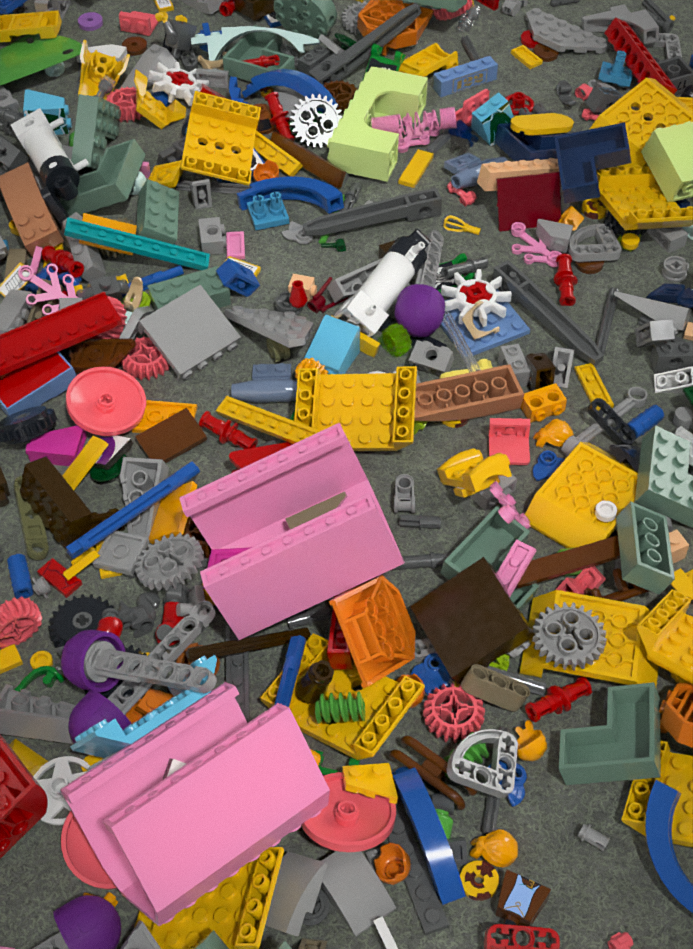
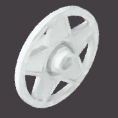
M72 756L58 757L45 763L33 776L44 789L48 799L47 812L40 819L41 821L50 825H64L66 818L53 819L63 808L71 811L60 789L88 772L90 765L86 761ZM69 763L81 765L87 771L72 774ZM55 766L52 778L39 780L47 770Z

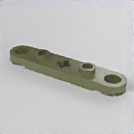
M19 476L15 479L13 488L27 555L34 560H42L47 557L49 551L45 526L39 515L33 512L29 502L22 498L20 494L21 486H19L22 483V476ZM40 547L43 549V551H38L37 553V551L33 550V548Z

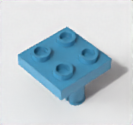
M617 51L614 64L603 61L598 79L604 83L611 82L620 87H630L633 76L631 74L632 71L628 67L623 66L627 53Z
M272 192L270 198L266 199L262 195H258L257 200V196H254L253 201L247 202V209L255 230L290 224L280 192H275V197L274 192Z

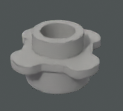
M43 576L38 579L32 577L35 583L32 585V588L38 596L44 595L46 599L49 598L47 593L52 589Z

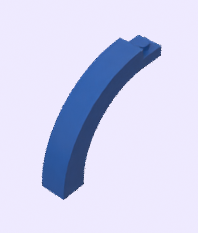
M290 69L271 70L251 78L252 83L246 86L247 89L242 92L244 98L267 86H284L297 91L304 97L307 96L309 99H311L312 94H314L315 98L320 94L321 99L327 96L328 102L333 99L332 105L337 104L330 92L316 79L305 73ZM323 108L316 109L317 111H321L322 114L325 113V110Z
M305 177L265 179L251 183L249 189L236 193L238 205L242 211L247 209V202L253 201L254 196H257V200L258 195H262L266 199L270 198L272 192H274V197L275 192H280L282 200L292 199L313 203L323 208L328 214L344 208L343 195L338 189L320 180Z
M398 768L395 772H392L395 788L406 808L419 840L437 896L442 905L465 897V891L448 840L416 768Z
M656 780L650 793L646 812V837L650 856L657 873L670 893L693 913V884L679 865L672 840L673 815L681 793Z

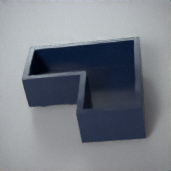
M625 122L554 136L565 204L600 197L596 170L631 163Z
M511 123L498 124L495 144L514 161L557 159L554 136L564 134L529 136L524 134L525 132L520 131V133L513 131L510 127Z

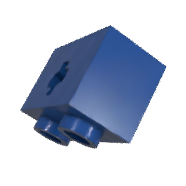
M229 258L216 270L224 286L246 297L250 296L260 286L252 270Z

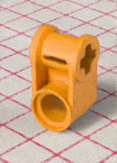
M571 205L561 215L558 223L573 225V231H575L584 220V216Z

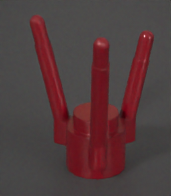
M329 277L313 298L307 302L308 308L316 314L319 311L324 313L327 309L348 299L347 297L337 303L332 302L325 305L326 299L322 294L332 281V277Z

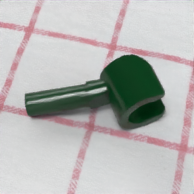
M341 238L337 239L335 243H321V248H336L337 252L346 251L345 241Z

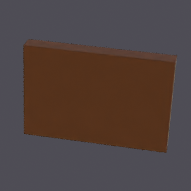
M187 408L135 436L136 441L148 459H160L165 463L207 440V436Z

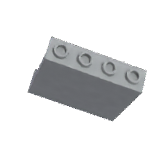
M201 285L139 320L137 326L140 334H147L178 375L177 381L182 378L184 380L189 379L195 370L199 369L201 371L205 369L211 360L217 361L223 357L224 352L228 350L229 352L234 351L239 346L238 343L241 338Z

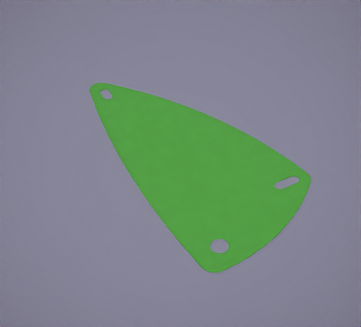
M40 34L26 35L0 49V85L78 56L81 53L82 44L71 38L58 35L56 38L41 39ZM32 38L34 42L28 44L26 39ZM73 49V52L69 54H63L64 51Z

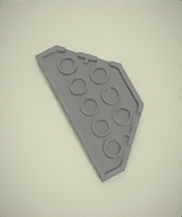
M533 8L526 12L525 20L528 21V28L532 32V39L558 52L574 49L576 53H587V50H595V53L602 54L611 47V43L606 41L605 38L597 37L592 32L584 31L579 26L571 25L567 21L560 20L552 14H547L539 8Z
M233 306L232 309H225L226 318L288 348L305 345L310 332L313 331V322L306 320V317L295 315V312L286 311L283 313L269 311L268 309L243 308L242 306Z

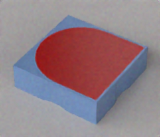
M56 352L11 371L4 378H0V408L7 416H10L19 411L40 406L47 400L58 396L68 389L69 384L76 377L73 367L60 352Z

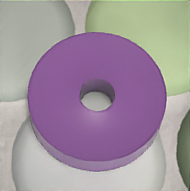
M88 12L78 18V25L82 30L94 31L103 25V19L98 13Z

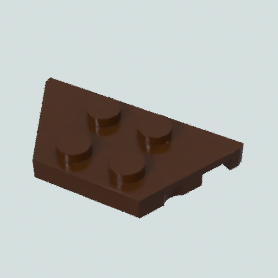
M134 339L84 340L69 347L71 366L75 373H81L95 367L114 368L136 346V342Z

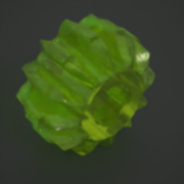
M392 324L382 331L383 345L391 355L396 357L402 356L411 349L412 341L409 337L410 335L402 324Z

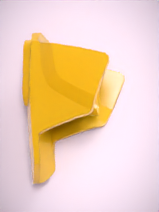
M83 40L80 53L82 64L78 96L79 94L98 96L101 83L108 81L111 84V88L102 97V99L106 100L107 95L113 92L120 75L125 72L130 55L126 54L121 61L117 62L116 56L112 57L97 52V50L90 53L87 40Z

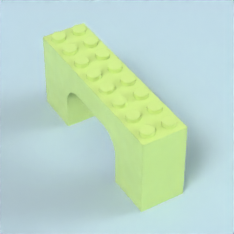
M371 66L370 70L365 73L364 80L360 82L359 89L355 91L353 100H350L348 109H345L343 118L339 119L337 128H334L332 137L328 139L327 148H329L327 161L349 174L388 182L398 162L399 134L372 128L371 118L400 114L402 120L409 113V116L412 117V123H414L415 112L418 113L420 118L426 106L428 77Z
M688 121L680 125L655 129L645 143L641 153L667 202L693 197V122Z

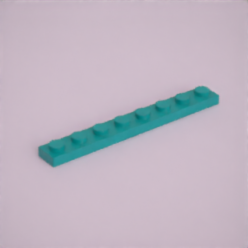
M67 217L64 236L198 270L208 269L209 253Z

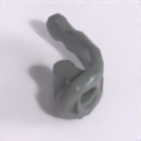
M566 80L560 81L556 87L560 102L568 106L575 105L576 101L571 99V85Z

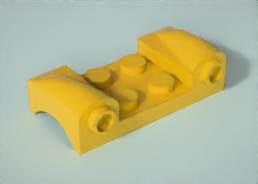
M59 10L0 15V42H11L14 35H36L38 33L41 39L56 38L62 24Z
M434 43L405 59L400 66L399 72L426 77L440 68L444 70L458 66V52L454 51L448 54L440 48L438 43Z
M474 448L454 455L437 468L442 484L474 492L479 491L483 482L497 476H512L509 468L510 461L506 454L497 453L483 460L480 450Z

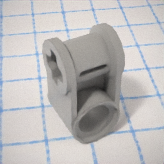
M401 474L396 478L394 513H398V511H411V513H415L414 480L408 474Z

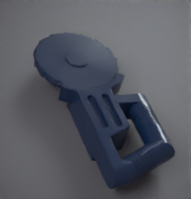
M664 283L646 297L647 299L660 302L677 303L685 308L693 307V290L690 287L685 289L684 284Z

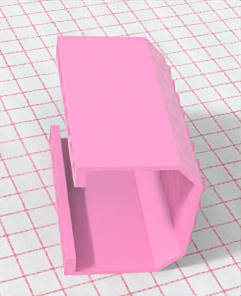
M340 423L180 497L186 517L190 516L211 550L250 548L200 571L205 590L238 640L405 563L380 504ZM342 492H346L348 497L340 507L290 530L286 518Z
M225 682L134 743L123 748L60 789L102 868L119 892L158 926L170 922L178 912L194 905L199 897L216 889L218 884L224 879L237 874L239 869L245 864L258 859L262 852L269 847L276 846L284 836L297 831L301 824L310 818L316 817L323 808L328 806L330 789L289 707L277 703L247 723L235 699L239 695L236 686ZM173 759L186 763L185 766L167 777Z

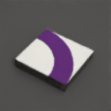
M101 436L100 439L106 441L109 445L92 467L109 470L134 444L131 438Z

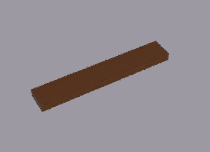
M272 132L270 141L298 160L304 169L337 188L342 187L346 171L282 134Z
M618 535L531 560L516 589L620 559Z

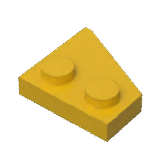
M389 763L342 766V776L346 791L356 794L361 793L374 799L376 795L390 798L389 803L397 804L398 796Z

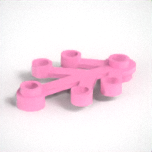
M427 113L429 124L431 127L432 113ZM434 114L432 132L429 129L422 133L418 125L415 134H413L408 119L407 136L403 138V130L401 125H399V153L407 152L410 146L427 145L430 143L429 136L439 135ZM425 115V128H426V127H429V126H428L427 119H426V115ZM405 116V117L402 118V122H403V126H405V129H406V116Z
M516 222L512 224L511 234L515 237H520L530 245H512L511 251L513 254L528 253L524 255V262L526 264L542 262L547 263L551 267H558L556 257L562 253L547 250L546 245L540 238L538 243L525 232L526 226L523 223ZM530 253H539L543 256H536Z
M49 264L46 269L52 286L34 275L32 267L23 265L19 268L18 276L22 281H30L47 292L37 295L28 294L26 303L29 306H34L37 302L59 300V298H78L73 286L74 278L70 274L64 275L62 283L67 287L68 296L61 292L57 275L58 267L55 264ZM53 267L56 271L51 273L49 268ZM23 272H28V273H29V276H28V277H24V276L22 275V273H23ZM65 278H70L72 281L66 283ZM33 297L35 302H29L28 298ZM45 304L42 307L43 315L46 316L58 311L59 304L53 306ZM48 307L51 309V312L46 313L44 309Z
M496 481L490 485V491L502 505V508L498 510L501 517L508 524L516 519L526 529L531 527L529 524L530 520L524 513L519 514L516 510L515 504L517 502L510 494L505 495L502 492L501 486Z

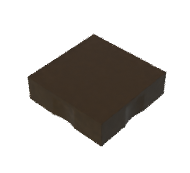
M484 557L410 606L451 678L461 684L462 679L472 665L478 664L487 668L495 659L510 653L535 636L534 631L520 609L510 599L505 585L493 566Z

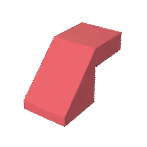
M593 566L583 569L575 579L566 577L556 590L585 595V589H598L606 578Z

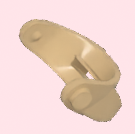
M201 55L197 57V61L200 62L203 69L217 68L224 70L223 59L210 61L204 59Z
M140 277L133 278L123 303L124 309L130 312L138 308L142 301L143 282Z
M480 300L462 318L474 339L492 333L496 334L500 331L499 326L491 331H480L475 327L473 323L474 312L484 303Z

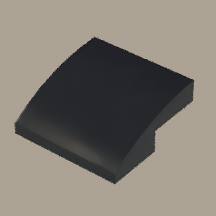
M632 444L609 446V449L620 463H630L638 473L641 448Z

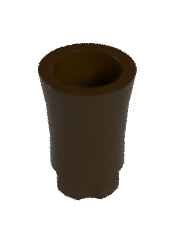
M320 660L312 664L308 671L297 680L296 691L302 700L308 703H316L321 693L326 696L327 688L334 674V669L330 666V663L326 660Z

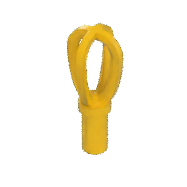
M452 215L447 216L443 222L444 228L449 231H464L479 235L481 232V228L471 226ZM449 218H452V219L457 220V221H459L460 223H462L463 226H462V225H459V224H456V223L449 222V221H447V220H448ZM446 223L461 227L462 229L448 228Z

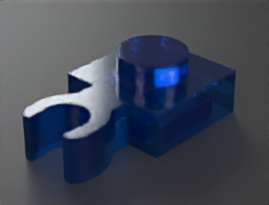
M462 120L456 122L457 128H451L448 131L459 142L464 140L469 147L474 145L473 142L477 143L479 140L477 136L471 134L472 129Z

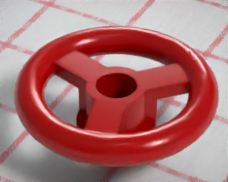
M515 92L505 97L508 101L512 99L510 107L515 116H519V111L514 109H524L526 107L531 113L535 106L534 101L522 92Z

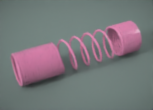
M455 107L439 109L440 127L435 110H432L431 127L427 112L424 110L423 130L417 112H415L414 131L409 113L406 114V131H404L400 114L371 118L372 128L398 133L399 136V119L404 135L407 134L408 119L411 130L415 134L416 115L422 133L425 128V115L431 132L433 131V114L435 115L439 130L441 128L442 130L457 128Z

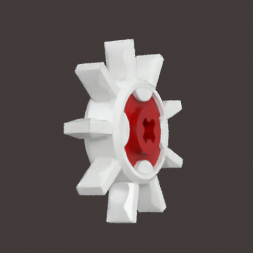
M158 62L156 70H150L148 80L154 82L152 87L153 93L164 91L169 95L168 102L172 103L175 98L185 99L189 106H192L194 92H200L201 84L203 83L208 86L209 81L195 79L197 69L195 68L187 72L180 69L179 62H175L174 68L170 69Z
M477 269L474 279L467 281L456 272L454 273V282L458 287L446 285L441 287L442 296L455 298L445 301V312L458 308L461 311L459 314V324L461 325L464 323L462 321L464 315L479 300L484 303L475 310L473 317H479L483 327L487 326V314L490 312L502 318L506 316L507 308L496 302H511V291L496 292V289L502 285V277L499 276L488 283L482 280L481 269Z

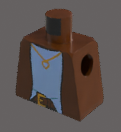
M506 870L496 916L504 919L502 924L531 927L547 903L551 889Z

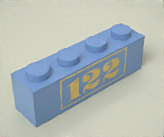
M491 56L434 73L433 89L440 97H444L496 80L498 64Z

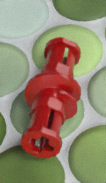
M278 92L267 94L264 99L268 102L270 113L273 116L270 119V124L276 126L280 134L294 141L295 137L292 136L288 123L290 118H285L289 111H283V107L278 99Z
M50 245L42 249V259L55 264L58 267L59 273L69 272L70 275L77 278L84 272L83 264L79 261H74L73 255L69 251L56 250Z
M560 254L556 257L558 272L554 275V283L559 286L561 295L559 302L561 306H573L576 303L573 291L578 279L573 275L571 268L572 257L569 254Z
M206 411L200 418L199 426L201 428L205 427L214 434L219 435V442L221 444L230 441L233 445L243 449L254 448L258 444L257 438H251L241 430H237L239 426L237 422L231 426V420L225 422L217 419L209 411Z
M581 676L577 678L576 682L565 685L562 688L553 685L548 688L547 695L534 703L529 702L525 705L526 713L531 721L538 722L546 714L553 712L561 714L562 710L568 712L571 709V703L582 696L591 695V684L585 677Z

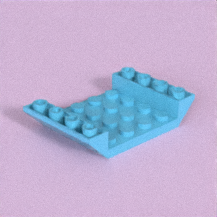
M204 655L190 665L193 668L195 666L207 668L214 674L217 658L213 655L207 659ZM188 673L183 678V682L189 678L191 673ZM205 676L202 679L200 685L204 684L207 681L208 676ZM168 687L174 697L124 728V730H122L116 719L110 722L104 719L75 737L76 743L71 745L70 748L72 751L106 758L134 743L210 692L199 693L192 690Z

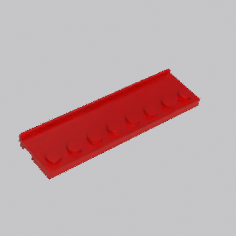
M101 292L0 335V376L123 324L122 319L106 293Z

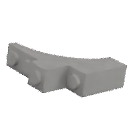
M623 4L610 7V11L582 17V30L605 32L616 17L627 22L643 44L659 41V26L646 9L631 13Z

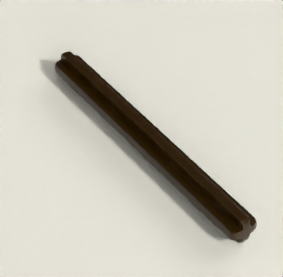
M307 627L243 638L241 640L237 639L188 648L186 656L188 661L191 662L198 660L204 655L206 658H210L213 655L218 657L289 644L293 636L301 635L308 640L311 633Z

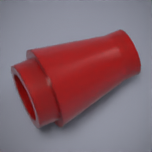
M234 0L224 1L220 4L219 11L223 16H231L235 11Z
M295 280L292 283L289 302L295 308H302L305 306L308 298L303 282Z

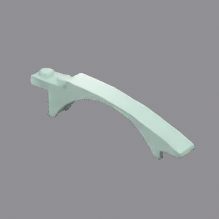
M255 26L221 27L222 34L220 32H212L210 36L196 34L195 37L191 38V44L194 46L208 45L210 61H217L226 47L234 40L253 32H269L282 36L290 41L300 53H305V46L320 44L319 39L278 28Z

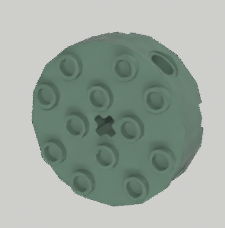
M274 0L275 17L287 31L318 39L321 34L327 36L336 24L337 12L332 0Z

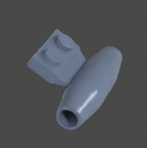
M466 153L444 161V168L455 174L451 178V183L454 188L460 189L479 185L477 180L482 164L490 162L500 163L508 160L505 157H497L481 161L480 158Z
M291 364L253 365L251 381L232 384V398L252 403L296 401L297 380H291Z

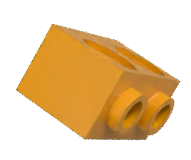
M555 383L524 393L520 408L527 419H530V423L534 421L539 422L546 417L562 414L565 411L567 399Z

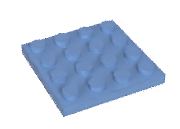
M496 302L507 308L506 316L502 318L493 312L488 313L487 326L485 327L480 323L479 317H473V323L480 331H491L499 326L500 331L496 334L492 333L474 339L464 323L462 325L459 324V314L461 311L458 308L444 312L443 321L440 325L465 359L530 334V328L508 302Z

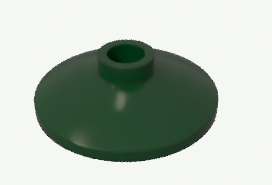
M335 33L334 35L342 44L341 48L345 51L357 43L340 33Z
M116 453L105 465L95 463L90 471L92 479L102 482L116 478L121 473L123 457L127 456L123 453Z

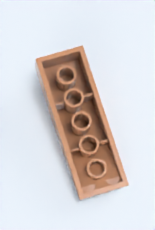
M27 162L1 175L0 189L24 246L33 257L36 246L43 249L45 246L50 245L54 247L64 242L54 217L41 196V189L29 163Z
M510 364L417 383L415 421L462 420L520 409L524 392Z

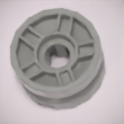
M679 256L667 257L664 260L661 272L663 278L673 283L684 281L687 277L689 263H686L685 259Z

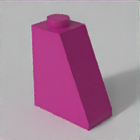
M76 425L46 432L31 439L30 443H27L26 455L29 456L30 462L47 456L53 465L70 466L84 447L87 438L86 431Z

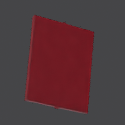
M559 171L496 178V206L498 207L499 232L510 231L512 224L516 222L523 223L526 229L536 228L538 219L553 222L560 220Z

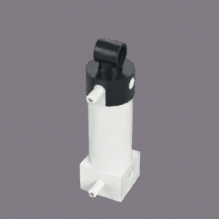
M39 108L11 124V127L34 163L45 187L49 186L57 197H62L65 201L72 200L78 195L77 187L80 177L77 171L88 166L89 163L87 159H84L73 165L53 130L64 124L63 119L60 117L49 124Z
M418 228L409 237H398L357 293L343 303L334 317L359 326L360 332L368 337L373 336L389 316L386 313L427 260L425 249L431 241Z

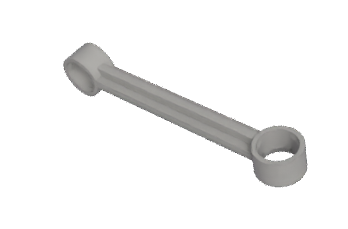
M641 387L630 388L627 398L614 407L613 410L622 417L633 407H643L647 400V391ZM631 395H639L643 399H635ZM612 419L607 420L609 425L614 423ZM595 422L577 437H569L563 444L561 451L569 456L580 442H590L603 432L604 429Z

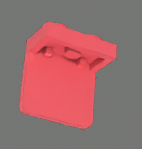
M121 11L119 13L121 31L150 36L158 24L154 14L132 11L131 13Z
M484 89L464 101L463 108L455 112L457 126L463 130L471 126L472 112L489 100L490 91L488 89Z
M490 418L488 431L489 456L502 453L507 455L510 465H528L530 463V419Z

